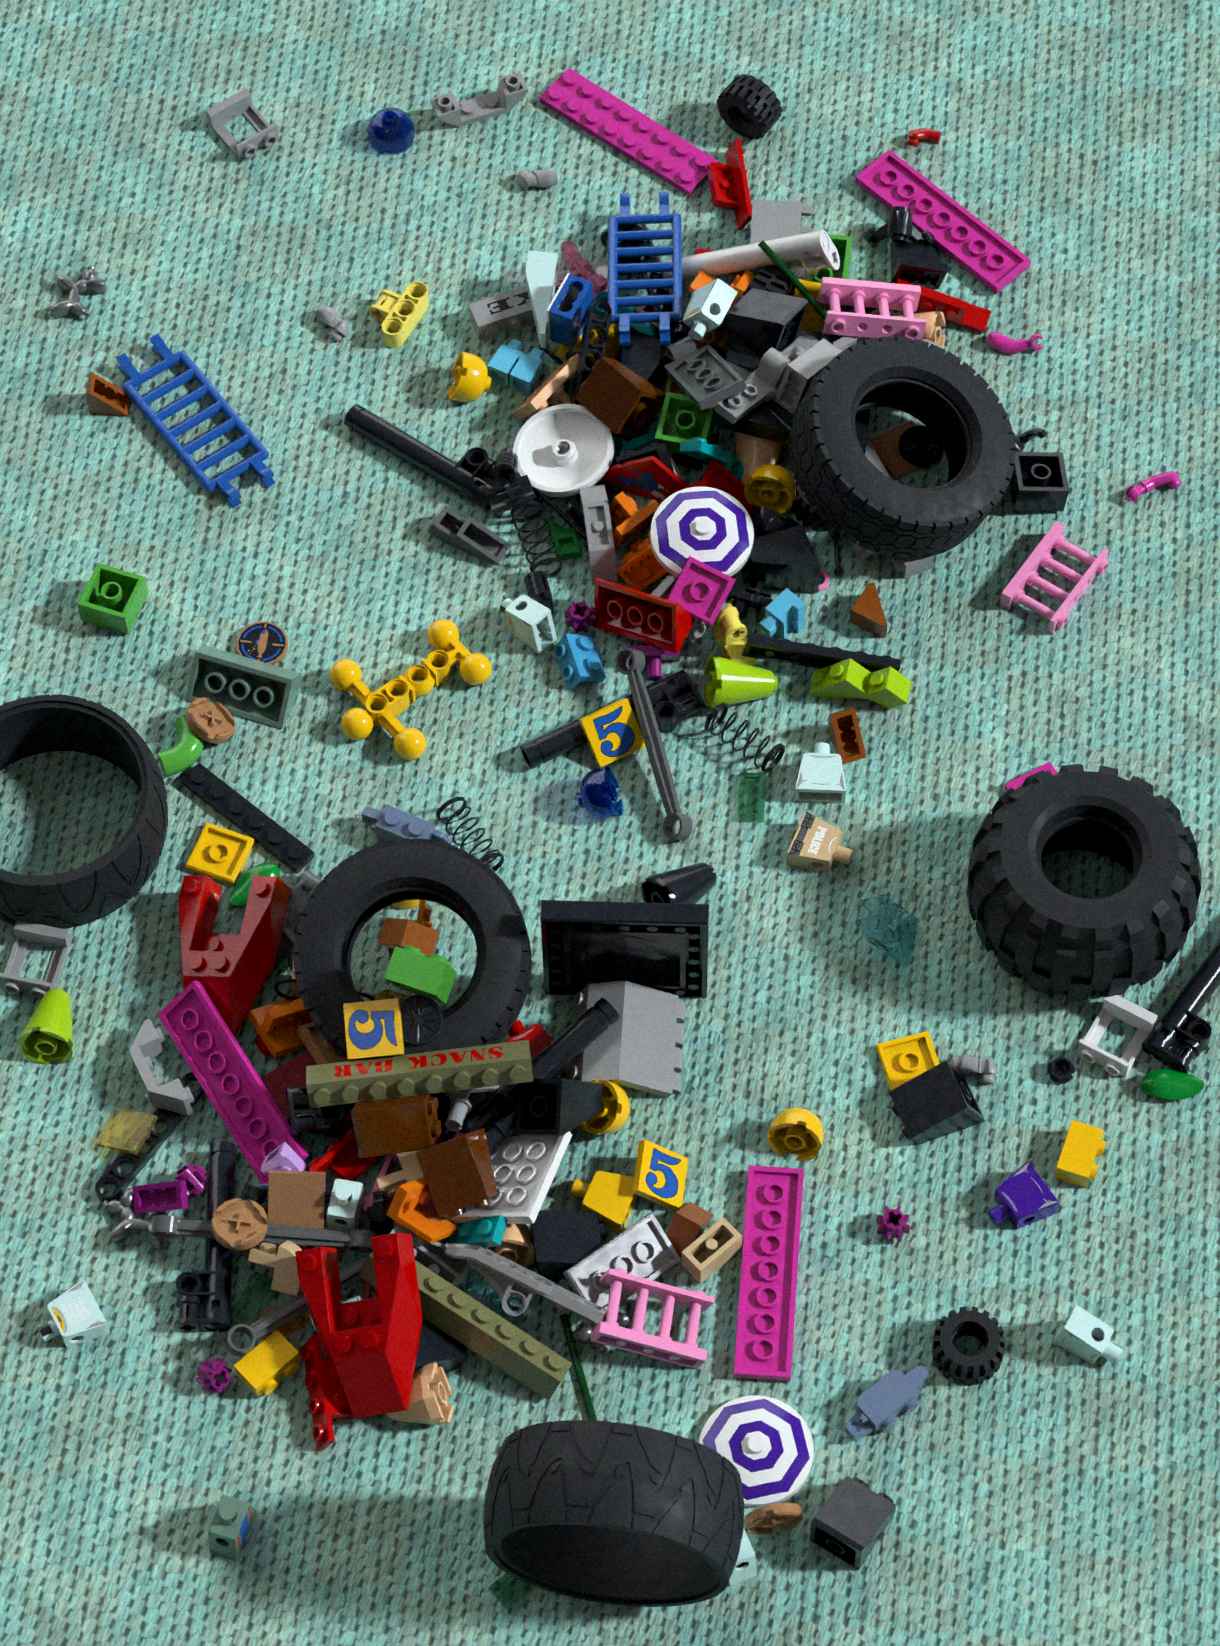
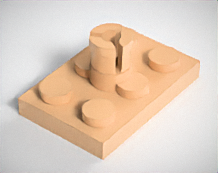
M577 353L560 364L512 415L520 421L525 417L530 419L548 404L552 406L570 404L571 398L563 389L565 387L564 384L575 377L579 354Z

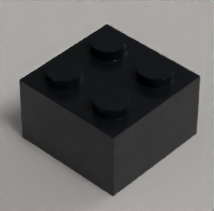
M1015 452L1014 471L1009 483L1013 510L1064 511L1069 487L1063 453Z

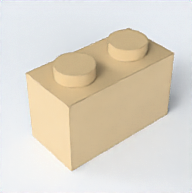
M722 1217L682 1251L681 1265L702 1284L742 1250V1235Z

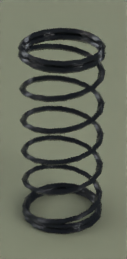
M535 500L520 502L511 510L510 515L512 520H514L515 529L518 530V538L522 541V549L526 552V560L530 563V571L534 572L541 565L558 562L560 563L559 568L547 575L549 576L547 578L554 577L562 570L563 564L558 559L559 553L550 551L555 546L554 541L546 540L550 537L551 531L542 529L546 526L547 520L539 518L543 513L541 503ZM529 504L539 506L522 511L516 518L513 516L514 512L522 506ZM538 509L535 514L527 518H519L520 515L528 510ZM528 521L520 529L516 525V522ZM532 521H545V524L538 529L532 531L522 530L524 526ZM521 532H532L524 540L520 536ZM536 532H549V535L542 540L536 542L526 541L527 538ZM525 543H536L528 551L524 547ZM541 543H553V546L546 551L540 553L530 552L531 549ZM529 554H540L532 562L529 561ZM545 554H557L556 558H545L538 561L537 563H534L539 557Z
M718 704L707 717L704 729L713 736L721 734V741L725 744L732 742V749L734 751L743 750V757L745 759L754 758V765L761 767L764 773L772 771L774 766L783 757L785 746L781 743L775 745L764 758L762 765H757V755L769 743L770 735L763 739L755 755L746 757V747L757 737L760 728L758 727L753 730L744 747L735 749V739L744 732L749 720L742 722L733 739L724 741V731L734 723L738 712H734L728 718L723 730L715 734L713 730L722 723L728 712L727 704ZM724 707L722 714L720 715L719 719H718V720L716 721V723L714 724V721H715L717 715L719 714V712L721 711V709ZM777 755L773 763L766 768L767 763Z
M455 797L440 806L436 813V818L442 824H446L445 830L448 834L453 835V843L460 845V849H462L463 845L468 844L464 842L473 833L483 830V833L471 842L479 840L485 834L486 829L478 828L464 838L461 844L455 841V835L462 833L457 831L465 823L476 819V822L465 831H469L478 823L477 817H471L462 822L454 833L448 831L447 826L453 823L450 822L452 818L459 816L467 808L469 811L458 820L464 819L471 812V807L467 806V801L464 797ZM457 801H463L460 809L452 815L444 818L440 817L441 812L447 806ZM490 838L482 840L469 853L471 854L480 844L491 841L487 847L477 853L486 851L492 845L493 840ZM495 849L483 855L479 860L484 863L486 861L491 863L497 857H501L500 861L492 868L495 872L502 866L504 856L500 853V850Z

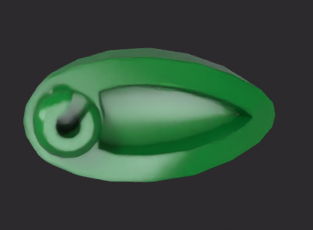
M265 862L248 870L238 881L230 895L229 902L232 907H246L253 876H277L279 878L280 871L278 866L274 863Z
M1160 1069L1146 1074L1141 1080L1140 1089L1143 1093L1160 1100L1177 1101L1198 1094L1203 1090L1205 1084L1201 1079L1190 1074L1172 1069Z

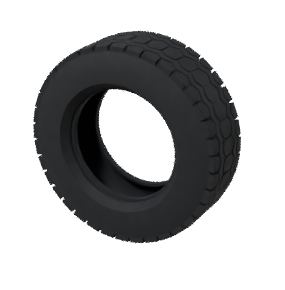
M894 336L880 337L879 339L872 338L856 343L839 353L821 371L803 397L794 415L789 438L790 459L792 460L794 475L797 476L796 480L802 492H805V498L812 508L817 506L815 512L824 521L830 520L828 525L840 534L843 531L842 536L854 544L860 541L858 546L872 552L876 548V553L889 557L893 554V557L906 559L909 557L911 559L925 558L926 556L930 557L942 552L944 553L959 545L974 533L998 504L1010 483L1014 470L1015 442L1014 435H1012V427L1009 419H1006L1008 415L1002 403H998L999 398L992 388L987 389L989 384L980 374L975 376L976 371L966 362L961 365L962 359L950 352L945 355V349L931 344L928 347V342L917 339L912 341L911 338L906 337L894 338ZM872 407H887L901 410L918 419L933 432L945 451L949 468L948 482L934 488H915L898 483L884 475L868 460L862 451L855 430L856 413Z
M417 838L396 839L374 844V846H369L356 852L353 856H349L339 863L338 866L334 867L323 878L324 880L320 881L308 899L297 927L293 955L294 973L300 997L309 1016L325 1039L339 1053L347 1058L343 1004L364 1002L357 993L351 976V954L355 940L363 926L373 915L387 906L406 900L435 902L458 914L466 922L475 937L477 958L474 974L467 989L454 1004L442 1011L443 1027L438 1037L432 1042L421 1046L410 1045L403 1041L404 1055L497 1044L506 1036L518 1018L526 1000L531 979V946L522 912L513 894L504 881L488 865L474 855L447 843Z

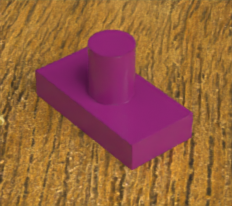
M627 646V648L643 652L646 660V678L648 680L662 678L661 662L679 661L680 651L674 653L656 646ZM631 655V657H630V659H629V663H632V662H633V657H632V655Z
M186 1181L132 1186L135 1214L188 1209Z

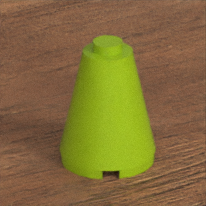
M710 656L706 662L704 675H708V684H704V696L706 705L710 708H715L720 703L733 705L771 697L773 692L777 691L778 679L770 670L718 656Z
M51 989L44 994L20 1035L18 1046L19 1048L20 1046L22 1047L23 1055L29 1060L45 1065H50L49 1060H60L59 1064H63L72 1056L71 997L62 989Z

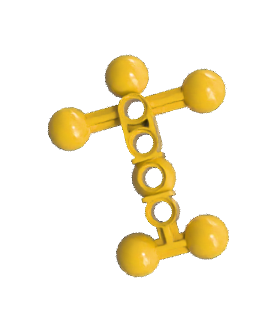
M439 619L429 626L427 640L431 647L436 650L432 651L426 660L423 658L421 665L415 664L409 667L403 676L399 675L397 679L389 681L373 693L361 681L362 671L356 662L351 659L336 661L329 672V680L333 687L339 691H350L366 708V710L363 708L347 710L340 722L341 730L349 739L360 741L369 736L373 726H383L394 738L393 746L397 755L404 760H416L425 752L427 746L426 739L423 733L416 728H405L396 716L405 711L411 702L415 703L416 697L428 695L434 686L437 687L439 683L447 681L451 676V667L458 662L460 664L459 673L462 679L470 685L485 683L490 678L492 665L483 654L470 653L459 641L460 635L457 626L448 619ZM376 708L382 709V710H379V711H374V709H376Z

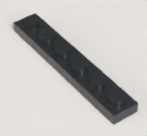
M747 634L742 649V656L817 669L849 658L871 673L890 666L899 672L901 659H895L887 655L877 656L863 651L853 652L842 650L838 647L829 648L817 646L813 643L793 642L785 638H769L760 634Z
M198 763L181 779L182 785L246 835L254 838L255 842L296 874L315 857V853L202 764Z

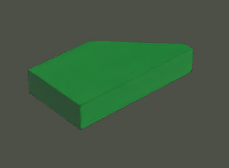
M547 519V525L551 531V540L555 542L554 551L559 553L558 559L563 561L582 557L577 532L556 524L552 519Z

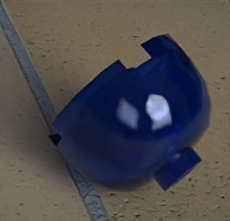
M395 107L384 108L377 111L369 121L367 128L368 142L377 152L397 155L407 151L413 145L415 126L410 116L403 110Z
M609 766L599 767L588 772L580 783V793H577L579 806L585 808L596 819H611L623 815L624 812L622 798L617 802L618 794L616 789L620 787L615 774Z

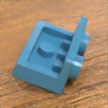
M565 634L554 647L555 657L557 658L567 690H574L580 682L601 683L606 679L591 635Z

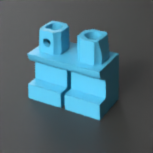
M512 339L507 346L504 344L500 346L487 365L488 376L497 383L507 387L510 384V388L530 396L538 377H541L543 374L542 365L545 360V352L538 348H533L528 355L523 352L524 344L516 339Z
M786 588L765 608V618L759 623V628L763 632L761 635L775 639H786V634L792 629L799 633L805 628V602Z

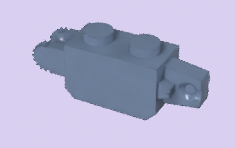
M388 804L385 809L381 808V810L366 806L361 814L362 822L371 826V830L376 832V838L381 842L417 838L435 840L450 845L453 843L449 835L435 830L434 824Z
M917 1366L905 1375L900 1370H891L858 1397L856 1413L844 1425L845 1432L856 1442L871 1432L876 1435L881 1430L884 1433L889 1431L896 1424L897 1421L895 1419L902 1413L908 1415L918 1406L919 1392L928 1383L929 1371L927 1368Z

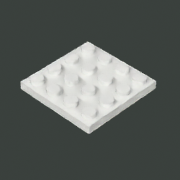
M569 1131L563 1136L519 1135L502 1139L492 1148L493 1154L490 1156L498 1195L489 1198L491 1204L477 1209L474 1208L473 1204L464 1207L466 1213L450 1218L449 1214L442 1216L454 1224H462L463 1222L496 1215L506 1218L508 1220L507 1224H534L572 1134Z

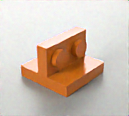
M623 491L614 497L609 511L611 522L616 527L613 532L615 550L652 523L653 516L659 507L655 500L651 501L641 510H638L635 501L630 496H626Z
M301 998L296 1000L284 999L250 1010L248 1018L274 1058L306 1048L296 1031L300 1025L313 1023Z

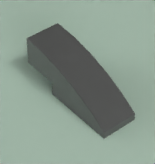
M447 506L443 508L428 533L442 542L494 565L499 564L511 546L507 541L470 516L466 520Z

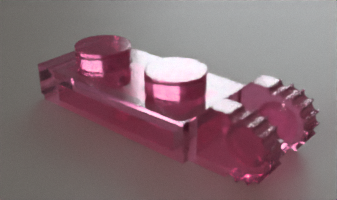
M563 241L561 245V261L573 275L593 282V298L600 292H606L607 282L605 278L593 270L588 259H583L578 253V246L574 242Z

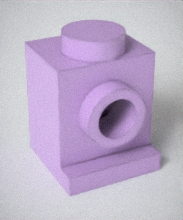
M283 1142L264 1158L260 1170L268 1175L270 1170L306 1171L307 1164L286 1142Z

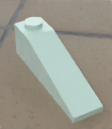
M528 251L527 260L522 261L521 275H526V288L540 347L546 348L548 337L546 310L555 294L559 269L558 253Z

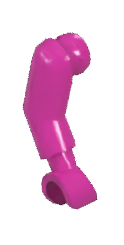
M991 332L987 336L990 347L1008 355L1026 351L1030 347L1034 350H1041L1043 347L1042 344L1034 345L1036 339H1043V336L1039 333L1033 334L1030 339L1026 340L1024 338L1012 340L997 332Z
M1174 471L1157 474L1140 482L1139 486L1136 484L1126 490V495L1131 502L1136 500L1141 493H1147L1155 487L1166 483L1170 490L1175 489L1181 485V480Z

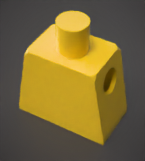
M600 1170L595 1172L591 1183L576 1179L571 1189V1195L583 1199L582 1212H597L598 1222H604L605 1227L618 1234L623 1231L638 1197L637 1194L632 1193L634 1177Z

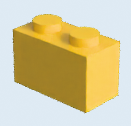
M1072 1120L1054 1178L1084 1188L1087 1187L1089 1180L1094 1181L1099 1165L1094 1164L1096 1157L1103 1156L1107 1141L1102 1140L1104 1130Z
M275 1330L234 1365L235 1374L257 1398H260L263 1394H271L277 1388L278 1381L284 1376H292L299 1369V1364L301 1363L300 1354L278 1330Z

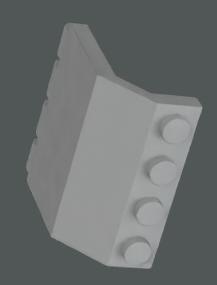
M629 981L592 983L576 993L573 1001V1006L576 1008L573 1022L590 1007H593L602 997L614 1007L620 1018L612 1025L610 1024L607 1030L571 1061L568 1080L586 1082L591 1080H607L665 1098L671 1096L672 1093L680 1094L681 1074L676 1072L682 1071L683 1050L677 1047H683L684 1025L680 1023L685 1022L686 1004L678 1001L677 995Z

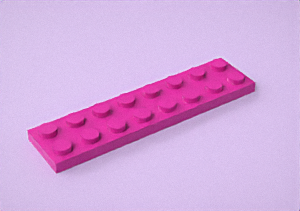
M568 68L539 97L540 103L689 197L708 178V165L711 162L719 163L715 158L571 68Z
M891 150L885 152L855 177L856 184L889 210L894 206L910 208L911 214H913V226L921 234L925 230L935 236L934 245L994 293L998 294L1030 267L1031 260Z
M193 981L157 1015L261 1184L269 1183V1175L260 1170L264 1158L283 1142H286L303 1161L309 1155L298 1137H292L288 1121L200 981Z
M748 1166L734 1378L791 1381L804 1169Z

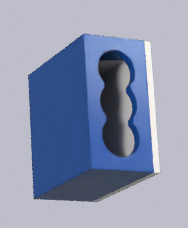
M567 273L546 310L548 340L574 348L583 332L587 307L593 302V282Z

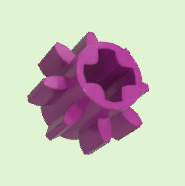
M585 601L572 602L570 610H564L566 628L572 627L575 634L578 631L588 633L589 625L596 624L594 607L589 608Z
M187 1163L174 1175L176 1181H186L187 1196L189 1194L192 1197L198 1196L208 1185L205 1178L208 1172L200 1164L192 1166L190 1163Z
M885 1207L884 1216L877 1215L876 1223L880 1225L877 1227V1234H884L886 1242L895 1238L901 1242L902 1232L906 1234L910 1232V1226L906 1224L909 1222V1214L903 1215L900 1212V1207L891 1210Z
M207 1357L206 1362L197 1366L198 1377L195 1381L203 1384L202 1389L208 1393L213 1389L221 1393L222 1389L231 1383L230 1373L232 1369L225 1366L226 1361L219 1357L215 1361Z

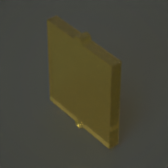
M117 1107L110 1121L104 1125L105 1129L96 1144L99 1147L137 1155L145 1140L150 1138L149 1133L157 1122L158 1117Z

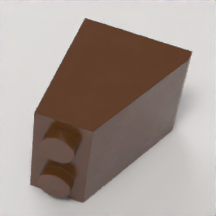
M601 357L593 365L592 372L587 380L579 387V392L575 399L615 434L640 437L644 435L661 409L666 394L617 360Z
M434 1093L357 1102L351 1111L359 1158L430 1148L442 1131L441 1120H438L437 1115L438 1099L434 1097Z
M484 1128L416 1153L439 1217L449 1214V1217L453 1218L466 1213L464 1207L472 1204L475 1209L491 1204L489 1198L498 1195Z

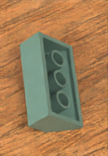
M205 645L195 651L185 701L192 702L196 698H208L209 702L222 704L233 715L283 729L298 695L302 673Z

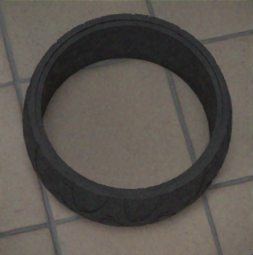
M36 695L34 697L17 699L0 706V771L10 764L32 755L54 751H74L97 756L114 764L124 771L142 792L138 811L128 831L112 849L95 861L69 872L44 876L22 875L0 869V919L15 925L16 920L67 929L101 919L122 907L141 890L155 870L159 861V855L161 856L167 835L168 807L166 788L156 759L142 737L125 719L109 708L91 700L87 701L80 697L68 695Z
M563 1420L530 1425L514 1431L506 1437L492 1466L484 1502L483 1529L485 1550L489 1559L505 1573L535 1587L572 1598L637 1607H670L702 1602L719 1595L725 1590L737 1563L744 1529V1497L741 1476L737 1468L727 1458L721 1456V1454L713 1449L685 1437L649 1427L595 1420Z

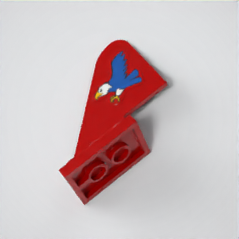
M655 456L610 466L601 479L611 485L623 487V492L658 502H663L670 495L682 489L711 487L722 490L737 499L747 510L749 516L753 508L756 507L754 503L750 505L744 496L745 485L716 460L709 462L702 481L690 485L686 484Z

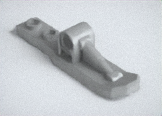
M812 335L797 336L780 352L774 347L770 348L761 358L758 368L750 373L747 381H745L747 389L741 391L739 395L733 398H726L718 402L714 410L734 425L763 402L775 400L787 365L817 344L819 340Z
M453 1243L447 1246L445 1251L447 1256L467 1260L468 1264L475 1266L484 1277V1280L499 1296L504 1312L510 1316H519L524 1313L530 1306L536 1293L554 1301L553 1306L562 1311L568 1312L570 1309L580 1314L578 1318L591 1325H594L595 1322L599 1324L606 1315L607 1309L483 1246ZM511 1295L521 1297L523 1300L522 1308L517 1309L511 1306Z

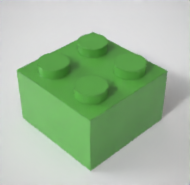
M666 392L655 435V442H665L668 452L683 455L687 454L680 452L681 441H692V438L696 437L706 439L707 444H710L715 427L713 426L716 412L714 410L715 407L701 410L688 396Z
M97 563L77 603L81 620L129 635L148 596L146 579L137 574Z
M405 945L404 948L395 946L384 978L394 987L446 1004L457 972L451 967L452 963L446 961V958L433 953L430 954V957H427L424 953L420 952V949Z

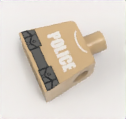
M804 812L788 849L786 865L829 873L834 860L849 865L853 850L841 846L842 831L839 828L808 812Z

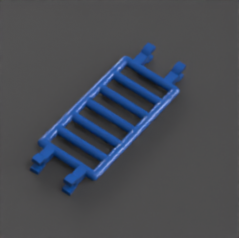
M659 192V214L630 215V193H620V215H613L608 219L607 302L612 308L610 323L619 324L620 346H630V323L660 322V345H670V322H678L682 319V218L678 213H669V192ZM672 223V229L618 231V225ZM672 239V246L618 247V241ZM672 255V262L618 264V257ZM672 272V278L617 280V274ZM672 288V295L617 297V290ZM672 305V312L617 314V307Z
M156 334L150 338V342L154 345L151 349L162 361L151 368L139 373L125 353L116 357L117 362L120 364L118 366L119 370L129 379L122 385L125 393L207 492H212L218 488L228 503L234 508L241 504L238 498L240 497L239 491L229 483L235 477L252 468L266 488L275 484V481L272 479L274 473L262 462L269 457L268 451L186 352L180 350L173 354L165 345L160 335ZM179 362L187 369L184 373L143 397L135 389ZM193 378L201 386L157 413L149 406L150 403ZM206 395L215 403L170 430L162 422ZM221 411L227 417L228 421L184 447L176 439V437ZM234 428L242 435L238 440L197 464L190 456L191 453ZM247 445H250L256 452L255 455L211 481L203 472Z

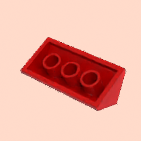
M599 578L594 579L596 628L674 653L680 651L695 618L679 603Z

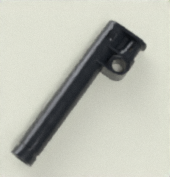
M645 224L618 225V231L648 230ZM606 228L601 233L600 240L607 247L606 252L608 254V228ZM652 240L618 241V247L654 246ZM659 256L618 257V264L661 262ZM665 272L639 273L641 279L667 278ZM672 288L646 289L648 296L672 295ZM672 305L652 306L654 312H672ZM683 315L680 321L670 322V344L689 335L687 325L683 322Z
M359 404L353 405L345 416V426L355 430V432L486 510L491 508L485 491L502 484L494 479L493 469L495 461L488 457L487 451L483 448H471L456 463Z
M680 670L646 686L659 731L662 733L672 732L678 724L686 721L687 717L697 712L700 714L706 713L703 698L684 670ZM631 693L623 698H628L634 716L637 720L638 717ZM585 716L532 740V742L521 745L522 756L529 768H536L541 763H546L588 743L579 719ZM663 716H669L670 718L664 719V718H661V717H663Z
M1220 940L1141 1044L1145 1053L1154 1056L1153 1058L1172 1070L1187 1074L1190 1071L1188 1065L1193 1058L1198 1057L1209 1045L1212 1028L1207 1021L1197 1016V1014L1220 985ZM1193 1034H1200L1204 1038H1195Z
M603 997L600 998L593 1007H590L531 1060L533 1078L552 1079L607 1030L610 1024L612 1025L620 1018L614 1007ZM518 1083L502 1085L463 1121L461 1130L465 1134L484 1128L490 1156L493 1154L492 1148L502 1139H508L510 1136H519V1134H515Z
M306 1085L286 1087L287 1108L292 1137H297V1132L307 1131L323 1133L325 1136L333 1138L343 1133L345 1128V1109L354 1108L356 1103L310 1108ZM445 1092L434 1093V1097H437L438 1100L449 1098L444 1096Z
M217 1141L209 1146L206 1221H212L216 1208L222 1203L235 1198L237 1146L232 1142ZM206 1239L204 1271L183 1272L176 1279V1306L179 1308L178 1320L174 1322V1329L178 1332H226L230 1330L233 1250L223 1247L214 1239ZM186 1286H196L191 1292L183 1291Z

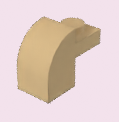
M425 1148L396 1153L400 1171L376 1179L378 1191L384 1192L385 1201L393 1200L398 1186L424 1177L416 1153L425 1150Z
M287 1240L277 1249L275 1244L263 1242L250 1250L248 1261L274 1267L271 1290L295 1296L303 1292L298 1280L295 1251L302 1250L298 1245Z

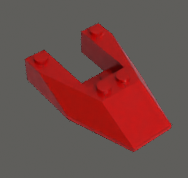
M184 875L178 899L181 989L183 991L193 981H200L235 1037L275 964L292 889L277 876H253L240 934H212L223 888L208 876Z
M392 1233L371 1237L378 1297L343 1303L336 1248L316 1247L295 1251L298 1280L315 1329L354 1419L408 1410L423 1320L412 1234Z

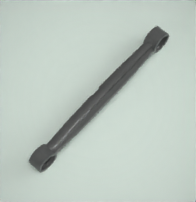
M624 648L617 655L616 667L620 673L627 674L644 743L667 814L663 821V833L668 839L684 841L690 837L693 823L688 815L681 814L667 755L642 676L646 662L645 656L640 650ZM632 655L633 662L631 668L629 669V659ZM679 820V822H680V829H679L678 833L676 834V829H675V827H676L677 821Z
M155 1215L152 1217L151 1235L160 1238L187 1236L216 1240L212 1233V1221L181 1220L170 1215ZM268 1224V1231L260 1243L266 1242L281 1245L288 1240L298 1246L348 1248L354 1252L370 1253L373 1251L371 1237H376L377 1233L362 1229L344 1232Z
M370 1254L339 1271L341 1292L363 1279L358 1275ZM303 1292L250 1326L245 1324L233 1326L226 1338L228 1351L235 1356H245L252 1351L256 1340L309 1312ZM236 1332L246 1333L251 1339V1344L245 1349L235 1347L231 1341L232 1334Z

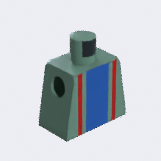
M226 1495L221 1497L208 1532L209 1551L211 1554L234 1561L238 1560L256 1510L250 1503ZM221 1539H224V1540H226L229 1544H224V1543H221L220 1541H221Z

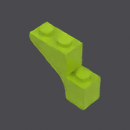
M849 658L813 671L809 694L822 698L867 699L887 709H892L907 704L912 681L891 666L871 673Z

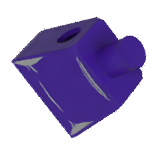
M1026 1162L995 1190L994 1200L998 1205L987 1213L993 1224L998 1225L1009 1219L1014 1227L1019 1229L1056 1214L1059 1201L1031 1164Z

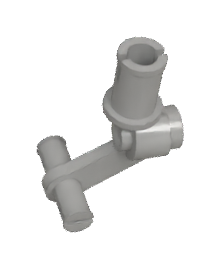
M500 1086L445 1092L444 1096L449 1097L448 1100L451 1107L445 1121V1127L454 1132L461 1130L466 1114L471 1111V1104L468 1100L470 1093L484 1092L489 1098Z

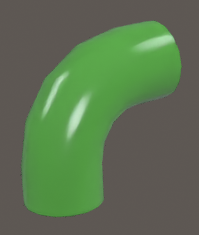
M185 714L174 722V727L179 737L178 743L174 747L158 753L166 777L180 773L192 766L203 750L205 740L191 730L186 721Z

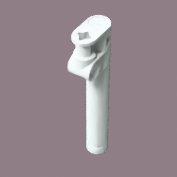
M825 230L765 241L798 279L807 280L810 278V274L818 273L821 269L830 268L832 271L839 269L840 259L838 251ZM760 242L682 257V282L695 280L701 270L713 276H719L775 264L758 246ZM665 272L667 278H672V272Z

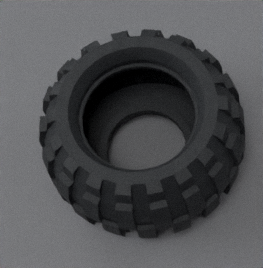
M1083 764L1062 765L1059 773L1055 775L1049 770L1046 772L1042 770L1028 776L1022 786H1019L1016 790L1011 787L997 800L992 808V814L988 813L974 838L967 873V899L972 920H976L975 928L987 952L993 950L994 954L998 955L997 959L1002 969L1013 978L1015 976L1021 978L1023 975L1030 979V988L1047 995L1050 994L1053 988L1066 991L1067 999L1087 1000L1089 993L1099 992L1101 997L1105 996L1107 998L1124 994L1129 987V983L1132 986L1137 983L1142 986L1157 976L1162 970L1164 962L1169 964L1186 942L1188 931L1194 923L1201 892L1202 871L1199 859H1197L1198 850L1190 826H1183L1180 810L1168 797L1165 799L1163 795L1154 796L1152 784L1134 775L1130 781L1118 777L1119 769L1100 765L1098 772L1084 771ZM1066 850L1095 852L1121 864L1131 874V878L1127 885L1117 894L1100 899H1083L1066 894L1052 885L1044 875L1041 859L1051 853Z

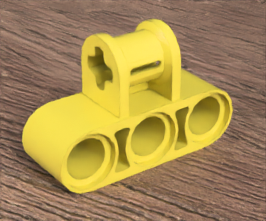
M412 282L406 287L402 295L383 289L379 293V299L375 305L370 306L369 314L375 320L382 322L383 342L387 347L398 348L402 346L429 307L428 287L423 282Z
M726 603L728 605L727 608L719 612L711 632L717 644H721L723 648L721 652L724 658L756 666L758 665L757 658L742 656V649L748 630L744 624H741L737 608L733 607L731 603Z

